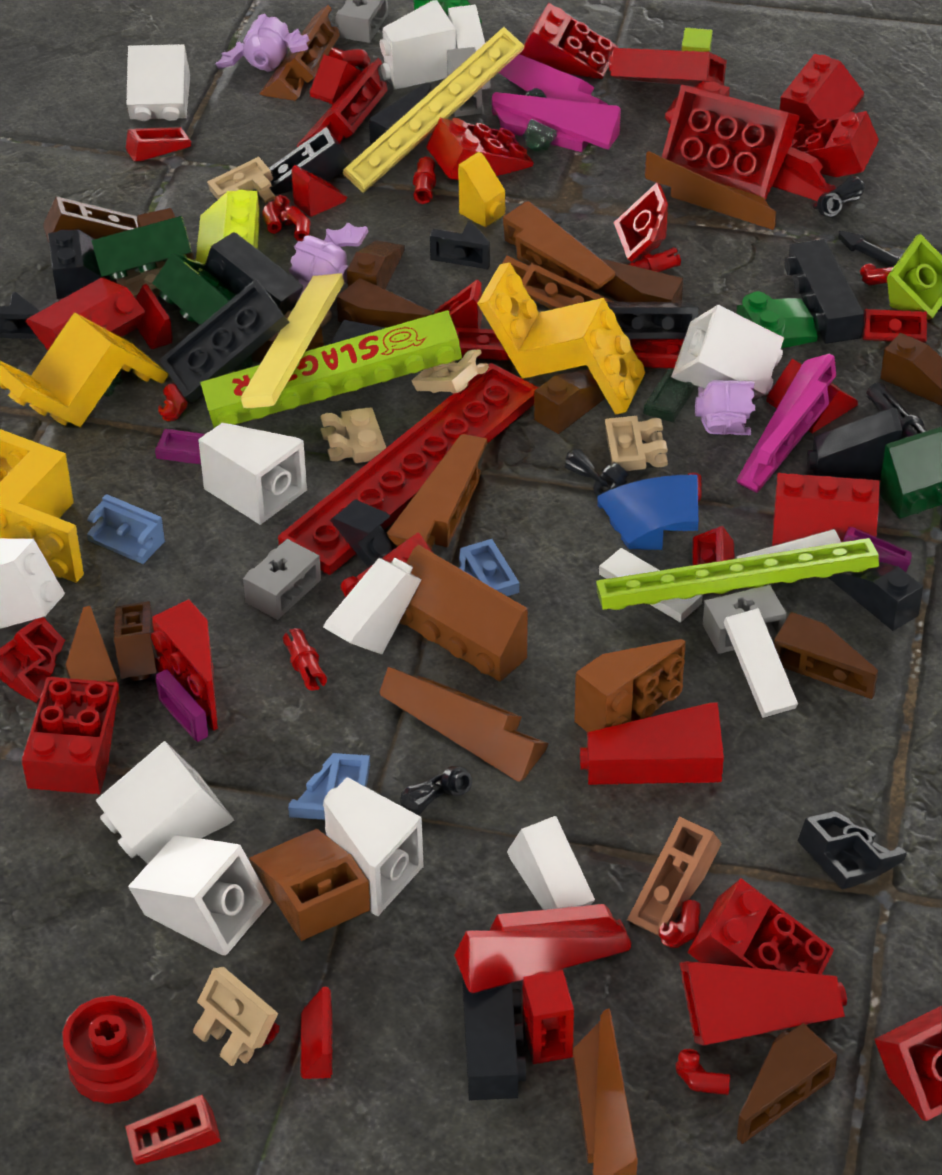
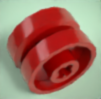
M121 996L97 997L80 1005L68 1017L62 1032L63 1047L68 1062L70 1080L80 1094L91 1101L101 1103L124 1102L143 1093L153 1082L159 1066L152 1019L142 1005L130 998Z

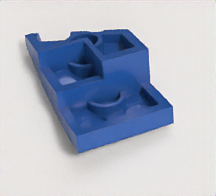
M697 475L662 476L625 484L598 495L597 506L605 510L610 517V524L615 531L621 534V540L628 549L662 550L664 530L698 531Z

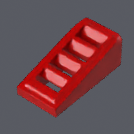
M181 127L128 129L126 151L134 162L191 147V140Z
M203 1095L125 1126L133 1160L136 1165L199 1150L221 1142L213 1110ZM200 1120L201 1125L195 1127L194 1121ZM183 1124L185 1132L179 1134L177 1126ZM166 1129L168 1139L162 1141L160 1130ZM150 1133L153 1145L146 1148L143 1134Z

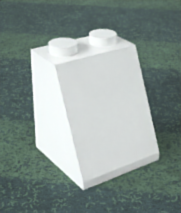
M437 0L431 1L383 27V39L380 40V49L384 56V63L381 65L383 79L388 80L393 90L447 78V50L456 49V29Z
M185 45L128 46L127 109L130 119L147 121L149 119L176 120L178 118H187L190 71Z
M717 305L690 322L671 377L706 388L708 383L713 380L754 381L753 401L766 395L772 387L773 378H771L774 367L781 360L783 354L781 346L784 337Z
M221 423L198 439L204 489L259 525L307 491L304 442L299 438Z
M0 539L1 629L46 616L65 594L34 539Z
M166 741L162 742L96 799V802L104 811L100 816L101 820L114 834L118 831L122 836L118 843L131 858L138 855L148 864L174 835L201 839L234 821V818L199 773Z
M347 777L337 788H332L324 799L326 836L351 854L368 879L370 911L374 915L379 916L424 867L422 817Z
M174 835L128 886L145 916L225 956L271 904L241 845Z

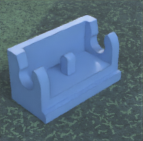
M106 494L102 498L103 501L88 516L87 521L91 523L97 521L96 525L87 533L88 541L144 564L165 542L162 517Z

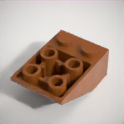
M683 639L602 654L578 670L575 681L574 722L585 731L590 732L648 718L663 704L675 700L683 689L686 642Z
M317 828L249 858L250 864L301 941L370 911L368 879L351 854Z

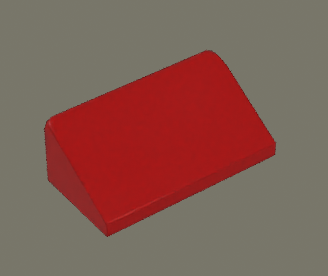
M144 284L141 286L136 297L138 303L145 310L137 329L149 348L155 349L172 343L171 320L151 288Z
M864 309L863 340L893 341L902 333L923 343L927 341V312L875 309Z
M723 526L693 537V565L735 559L734 541Z
M322 987L301 1013V1077L303 1079L331 1078V1075H333V1011L331 989L329 990V987Z

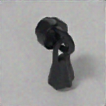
M849 176L836 189L823 193L818 201L813 204V208L818 209L819 213L823 216L833 217L837 215L842 208V203L860 199L864 191V182L858 177Z
M574 449L567 453L565 468L596 480L593 489L597 496L605 493L600 491L601 485L606 488L609 486L606 482L607 478L613 483L607 491L627 483L625 479L629 474L616 462H613L611 466L607 464L601 471L603 474L600 476L596 473L595 467L582 449Z
M450 766L444 773L437 774L423 783L408 786L401 792V806L419 816L434 799L444 793L457 797L467 793L472 786V777L464 767ZM433 784H435L436 786H440L441 788L435 791Z

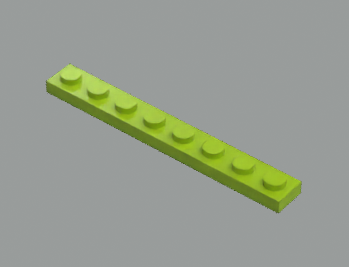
M870 538L596 580V588L603 610H620L630 605L643 603L657 604L662 600L675 598L690 599L696 595L707 593L723 594L733 589L758 588L765 584L778 582L793 583L799 579L810 577L826 578L836 573L848 571L863 572L868 568L879 567V555Z

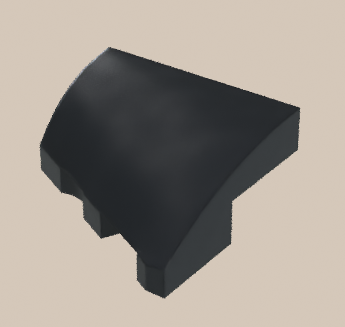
M836 811L807 817L797 840L842 890L867 882L889 871L903 862L907 855V852L899 846L895 850L890 851L874 842L876 833L855 825L849 818Z

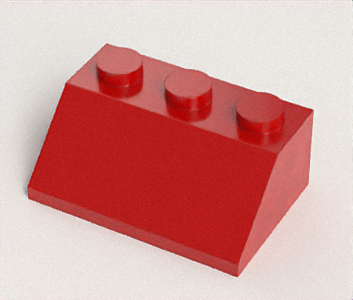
M814 54L781 95L779 110L798 115L797 124L807 125L815 123L822 118L833 119L852 112L864 97V91L841 61L826 55Z
M101 277L27 318L26 322L45 348L49 350L74 312L123 337L137 329L145 310L127 287Z
M777 473L772 546L835 529L840 541L843 542L848 527H854L876 537L880 481Z
M942 1006L874 1039L888 1078L924 1121L942 1114Z

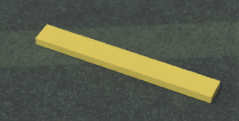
M503 27L343 169V175L364 194L434 131L440 117L447 119L520 54L524 49V45Z
M342 273L317 275L311 278L288 317L290 323L280 330L240 397L243 408L270 407L275 405L344 284Z

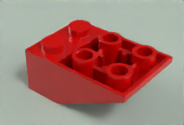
M548 2L523 44L524 49L520 55L567 74L602 79L609 66L610 56L613 55V48H618V46L613 44L608 38L602 37L588 28L586 24L572 18L561 8L555 7Z
M867 111L860 113L849 112L838 118H822L815 123L807 125L797 124L790 147L817 158L823 166L820 171L821 174L842 177L864 172L879 138Z
M440 117L426 146L447 177L459 180L458 165L477 152L485 156L496 176L526 169L534 164L528 156L527 150L514 138V133L505 128H500L499 130L492 129L482 123L473 125L458 118L450 120Z
M188 599L152 617L154 632L151 633V640L157 651V658H155L156 666L159 673L167 669L206 712L207 724L215 731L218 729L208 620Z
M47 677L22 756L27 789L101 794L109 763L119 682Z
M741 878L718 896L687 953L700 963L822 974L835 949Z

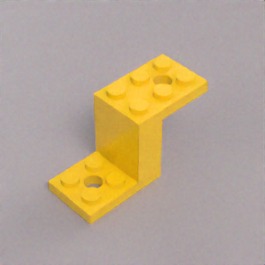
M511 263L499 265L477 304L521 378L587 365L615 415L626 413L646 372L643 363L634 353L629 338L624 335L616 321L614 312L609 308L605 299L600 298L539 312L536 303L530 298L521 277L515 272Z
M74 312L32 375L0 361V388L4 390L8 388L10 390L8 396L22 406H25L28 402L32 409L43 416H46L49 412L50 416L60 424L66 426L70 422L81 428L121 368L127 372L132 368V372L142 380L148 382L150 379H153L161 384L164 383L169 374L133 343Z
M0 429V539H34L54 575L77 583L84 575L76 525L59 519L74 503L66 453Z

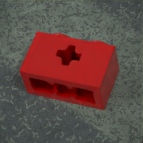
M563 970L541 971L533 975L523 976L522 1025L533 1064L573 1057L574 1007Z

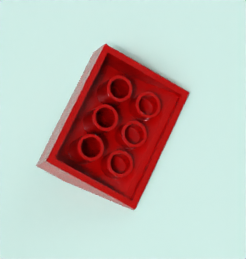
M681 84L662 157L714 182L764 197L766 200L792 144L799 116Z

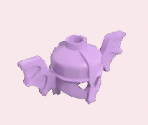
M261 14L251 24L243 40L244 43L237 42V45L232 50L223 52L221 60L215 64L218 69L235 65L244 56L252 66L260 70H265L266 72L275 71L276 67L284 60L288 52V46L291 53L308 50L307 42L309 37L307 34L301 35L299 29L289 33L286 23L281 22L276 17H267L266 14Z
M346 223L339 230L326 229V238L324 240L310 235L305 236L303 241L296 243L294 246L296 254L291 258L292 267L289 269V273L304 286L301 295L313 276L342 273L344 284L347 282V269L349 266L347 265L346 252L341 247L360 246L368 233L366 226L354 227L350 223Z
M713 380L708 383L705 389L698 387V397L695 399V416L701 417V421L708 433L751 435V427H745L744 423H746V419H750V413L755 411V405L752 403L754 398V381Z

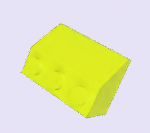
M227 191L200 215L196 252L197 262L205 264L211 246L234 231L258 250L260 224L258 191Z

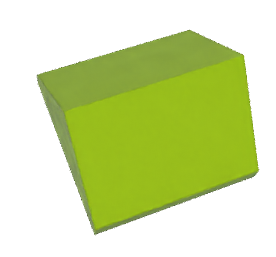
M921 234L916 235L887 276L891 308L900 311L927 312V319L930 320L942 306V255Z

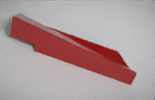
M379 58L368 65L297 144V147L326 127L339 143H341L343 136L347 139L357 130L388 91L386 82L380 80L378 68L382 65V61Z
M790 147L772 187L818 201L823 193L836 189L835 185L826 183L820 173L823 166L817 158L793 147Z
M597 904L497 914L489 931H466L454 956L468 991L476 993L523 980V976L533 975L537 972L557 971L629 951L631 941L620 919L615 920L606 905Z

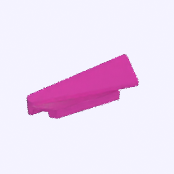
M520 54L498 72L535 97L608 105L604 101L591 96L595 87L584 80Z
M494 92L492 95V114L497 115L500 119L501 128L510 130L514 135L583 152L588 143L609 150L620 135L621 109L619 106Z
M826 354L808 359L802 364L736 479L738 484L758 493L829 405L827 387L836 377L835 357L833 355Z

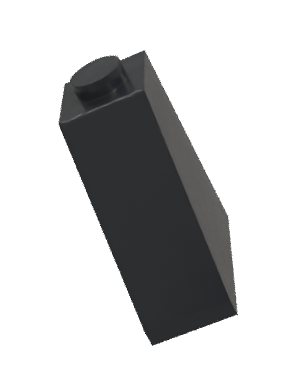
M897 408L884 410L814 436L813 450L807 451L808 470H813L814 476L881 481L885 445L901 440L902 427Z

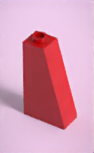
M613 48V55L609 59V70L611 76L619 80L696 86L702 81L716 82L724 86L727 60L711 52Z
M718 702L702 704L587 732V747H580V770H587L588 785L722 782L724 755Z
M690 961L679 963L694 1042L696 1044L709 1045L796 1027L802 1023L806 1025L845 1017L843 1006L847 1005V995L842 982H838L837 976Z

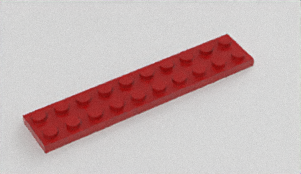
M490 363L485 373L475 375L468 382L469 385L464 390L449 396L278 535L279 545L286 539H289L316 553L320 557V570L331 575L356 554L354 549L330 521L335 515L352 501L358 500L390 515L381 524L385 530L397 520L460 435L466 434L486 438L487 443L490 442L534 405V391L539 387Z

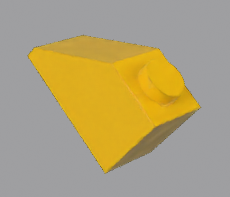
M477 152L458 165L459 213L486 228L505 215V189L485 156Z

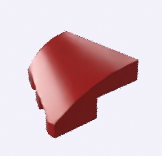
M44 617L33 620L20 629L11 641L0 648V680L20 695L37 703L40 701L47 677H50L54 670L55 661L62 650L65 639Z

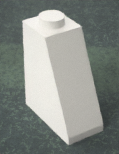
M476 5L448 8V18L456 29V49L475 47L477 51L485 44ZM489 80L482 87V89H490L491 80Z
M378 558L328 618L323 628L351 644L383 654L421 579L410 573L413 569L412 566L397 558H394L392 563Z
M557 817L548 818L520 830L507 853L541 908L546 910L591 905L595 899Z

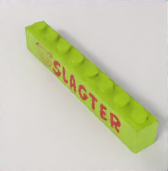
M447 310L305 351L274 406L243 408L240 397L260 365L200 383L213 427L216 428L221 423L236 425L253 419L263 418L270 414L294 409L318 400H325L349 391H356L380 382H387L390 379L417 373L438 365L448 364L462 359L459 338Z

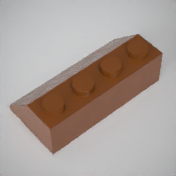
M417 545L406 564L413 567L410 573L420 578L421 582L399 623L407 625L422 634L428 641L435 642L448 650L453 656L461 658L476 667L481 673L488 674L501 682L527 659L528 608L422 546Z

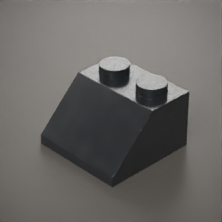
M79 229L48 233L57 299L65 298L102 277L91 242L94 238ZM109 276L102 277V278H105V279H107V280H110V279H109Z

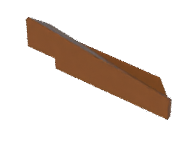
M326 5L312 18L301 34L308 35L309 41L307 46L309 49L296 53L289 51L259 93L260 95L295 101L301 94L304 81L308 83L316 76L323 55L328 56L340 36L338 27L331 26L328 15L332 9L329 5Z
M647 151L645 179L671 187V197L774 230L777 211L769 207L764 197L714 182Z
M524 202L503 217L505 241L516 246L517 259L528 266L533 263L590 291L601 288L615 277V271L531 202Z
M506 256L502 264L511 263L515 272L521 277L522 283L533 301L550 309H557L604 298L606 302H614L533 263L528 266L509 256Z
M466 434L459 436L388 530L387 535L394 544L399 546L419 532L431 550L434 543L439 546H449L479 482L481 470L478 469V462L487 446L486 438Z
M388 667L380 689L382 697L512 779L522 781L547 750L549 743L516 731L522 716L432 679L419 675L415 677L393 667Z
M606 1009L602 1012L600 1021L573 1048V1062L588 1163H594L593 1175H637V1153L610 1009Z

